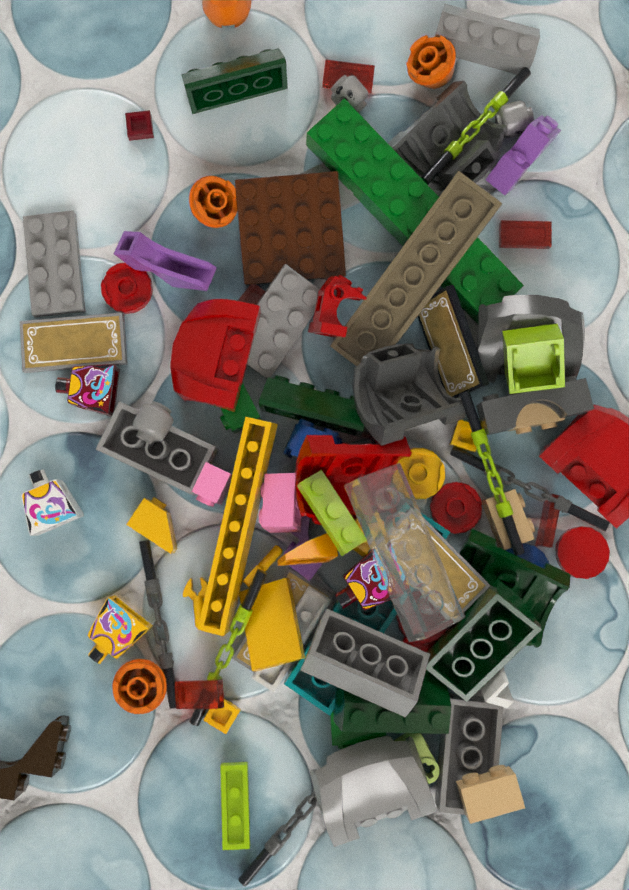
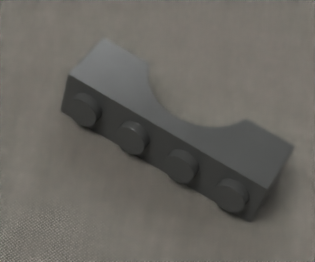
M576 376L566 377L565 387L513 393L500 398L498 394H492L482 397L483 402L476 405L482 429H485L486 435L505 432L515 428L520 411L529 404L545 405L551 408L560 419L583 414L594 409L586 378L577 380Z

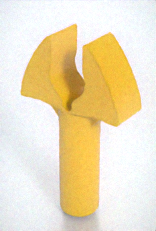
M275 545L246 576L243 582L250 587L257 570L261 569L266 572L283 553L282 548Z
M200 577L202 588L198 595L193 590V578L189 579L183 591V597L189 596L193 600L196 628L199 625L208 582L203 577Z

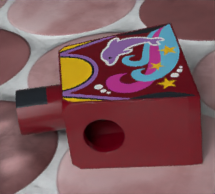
M114 364L74 366L71 370L70 379L60 377L56 379L55 391L56 393L68 394L67 401L72 406L112 417L115 411L120 369Z
M374 547L342 575L348 586L336 593L335 596L343 609L358 600L363 610H367L399 597L406 592L378 547Z

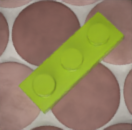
M322 470L297 485L341 556L367 540Z
M248 762L221 763L222 850L250 849Z

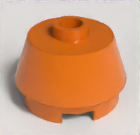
M202 0V7L205 15L215 26L222 28V25L238 27L248 17L251 0Z
M425 35L415 41L410 47L411 54L408 62H406L409 77L415 83L429 89H437L446 85L452 78L455 69L456 52L453 44L442 35L431 38Z
M205 176L197 180L190 190V209L193 216L199 222L208 227L220 228L233 221L238 210L236 189L230 181L217 176Z
M146 659L128 661L118 669L114 676L112 685L113 696L119 706L129 713H149L156 709L165 697L167 690L165 675L161 668L152 661Z

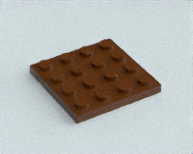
M338 171L235 180L245 285L272 283L285 264L307 280L323 279L332 276L338 277L339 275L346 277Z

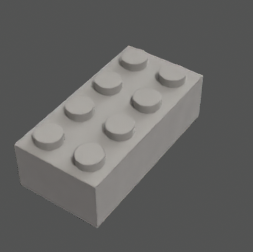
M119 401L96 450L180 490L197 496V494L192 492L205 463L207 462L212 465L219 449L173 426L170 427L162 441L152 440L151 444L136 436L138 431L133 427V421L139 410Z
M326 608L300 671L406 717L418 701L430 654Z
M449 693L452 706L449 734H440L438 756L440 774L436 780L435 804L439 812L465 815L456 781L462 780V777L468 773L483 774L489 772L491 767L499 765L504 707L485 702L483 696H472L466 702L459 695Z

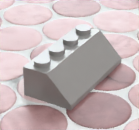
M444 4L435 37L442 35L449 40L455 48L456 58L518 74L524 67L530 69L534 61L540 39V29Z

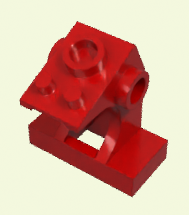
M344 276L329 277L318 291L313 322L309 323L308 332L328 337L346 338L348 327L343 326L337 318L338 305L346 298L360 301V299L366 300L367 297L361 294L363 289L360 287L352 288V282Z

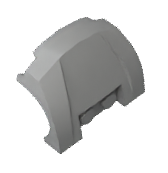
M383 736L356 743L329 755L326 759L327 764L319 770L314 769L310 771L317 802L334 847L359 839L357 827H370L378 820L386 817L396 818L408 810L411 820L437 812L422 762L411 736L407 737L405 741L393 742L390 736Z

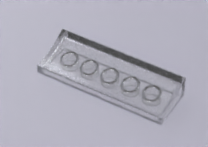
M398 463L344 485L408 641L414 642L427 639L464 619L465 615L401 464Z

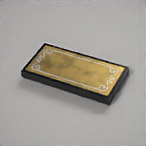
M454 285L447 286L433 295L418 315V320L429 350H432L434 346L440 348L438 374L442 386L451 397L458 399L460 398L459 394L470 391V393L489 385V381Z

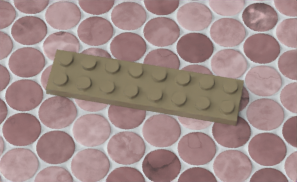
M458 171L366 296V300H363L345 325L348 327L346 338L336 337L330 346L355 366H358L361 363L362 357L367 353L385 346L396 345L501 207L502 203Z

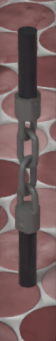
M456 446L452 448L451 456L484 471V474L487 475L481 458ZM487 462L489 470L492 469L490 463ZM494 463L499 475H501L502 471L510 475L507 477L508 481L501 478L503 484L510 485L514 483L522 487L526 495L541 502L548 500L554 503V509L560 510L562 513H569L603 531L607 530L610 524L609 521L573 504L569 499H565L561 495L558 498L550 496L546 488L534 482L524 483L516 479L513 472ZM531 486L545 493L541 494L543 497L541 498L528 490H531Z
M145 540L139 542L146 581H144L148 604L155 611L156 621L153 624V632L156 643L162 649V654L158 655V659L167 682L166 692L169 708L174 709L180 707L173 670L172 652H167L166 644L169 642L167 623L161 619L159 610L163 603L159 578H156L150 541ZM157 593L159 603L155 601L153 605L151 594ZM163 624L165 639L161 638L159 641L157 626L161 627Z
M315 791L304 798L296 808L295 814L264 844L265 848L238 878L243 886L246 887L266 862L279 852L291 836V831L313 811L317 802V798L314 797ZM308 801L312 805L303 815L300 809ZM283 831L287 835L281 840L278 835Z

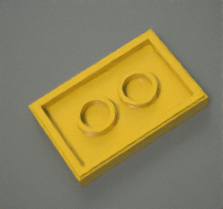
M286 577L263 584L252 607L253 612L245 627L251 668L255 672L305 658L290 579ZM249 589L240 591V604L243 603Z

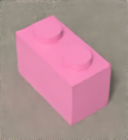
M206 462L192 490L193 493L198 495L196 500L214 507L215 503L222 505L229 491L232 474Z
M295 473L265 474L264 483H262L260 489L261 497L263 498V507L259 511L261 527L270 533L301 532L302 517L296 496Z

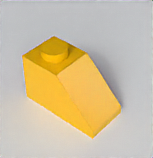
M153 497L152 500L143 498L126 525L170 554L175 553L178 548L171 513L165 509L167 505L156 497Z

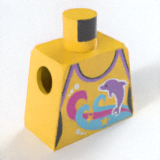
M110 596L105 601L87 636L96 643L88 653V656L98 664H101L108 654L118 659L141 639L153 625L117 596Z

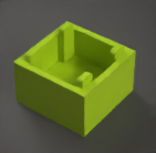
M558 324L502 331L505 379L509 394L565 387L564 337Z

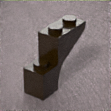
M61 715L49 723L23 758L15 761H0L1 799L14 801L25 792L30 778L27 774L52 778L60 769H63L66 760V752H63L64 743L68 741L71 732V725H68L69 716Z

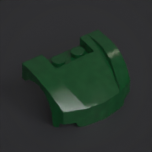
M472 528L459 554L490 586L498 579L522 599L542 626V630L526 644L527 646L534 645L535 648L541 646L543 632L551 610L558 598L570 588L571 574L548 563H545L543 568L495 546L496 539Z

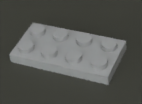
M74 211L23 216L32 316L43 317L85 312L76 213Z
M286 264L283 265L257 303L261 308V314L247 365L266 379L268 377L271 378L314 315L318 291L320 290Z

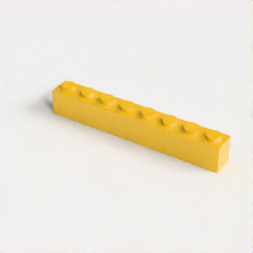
M245 417L198 630L220 636H225L230 631L261 501L260 489L262 483H264V476L267 474L278 426L276 423Z

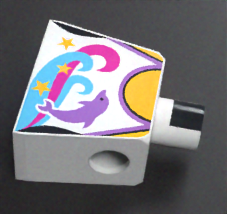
M44 469L29 474L34 488L22 493L21 497L30 536H39L84 516L81 508L62 480L55 479L49 482Z

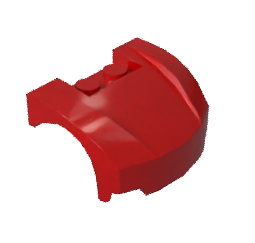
M230 299L206 300L197 303L181 323L173 342L170 369L174 392L185 403L186 400L196 401L235 412L261 314L259 305Z
M594 404L593 410L578 414L560 435L540 451L539 457L557 474L561 472L598 507L597 511L617 529L629 518V418L613 408Z
M306 435L298 454L295 469L296 496L301 517H310L314 524L321 525L297 487L300 482L320 470L323 471L353 519L359 517L366 523H372L373 516L388 511L391 514H396L398 509L392 486L393 473L400 459L412 455L406 437L404 436L401 440L381 446L379 443L378 445L335 444L332 435Z

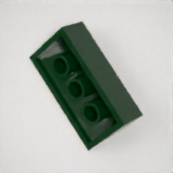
M279 48L274 50L266 49L259 54L240 56L236 60L225 63L217 62L210 67L191 69L187 73L181 74L192 114L288 89L286 59Z
M275 375V378H267L258 402L261 411L297 421L303 419L316 426L357 437L362 435L365 426L357 413L352 395L348 399L339 396L340 392L325 389L324 392L315 390V386L309 383L300 382L299 385L289 383L290 379L283 376Z
M497 579L427 650L430 656L426 670L467 702L542 630V626L522 599Z
M426 670L418 701L406 717L336 687L333 721L343 732L449 734L452 706L447 686Z

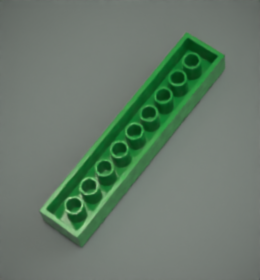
M345 98L307 132L306 146L331 172L338 171V179L348 190L350 189L364 207L404 246L439 196ZM478 237L441 285L442 288L454 285L462 309L478 326L479 306L481 304L487 306L500 303L504 296L515 295L524 286Z

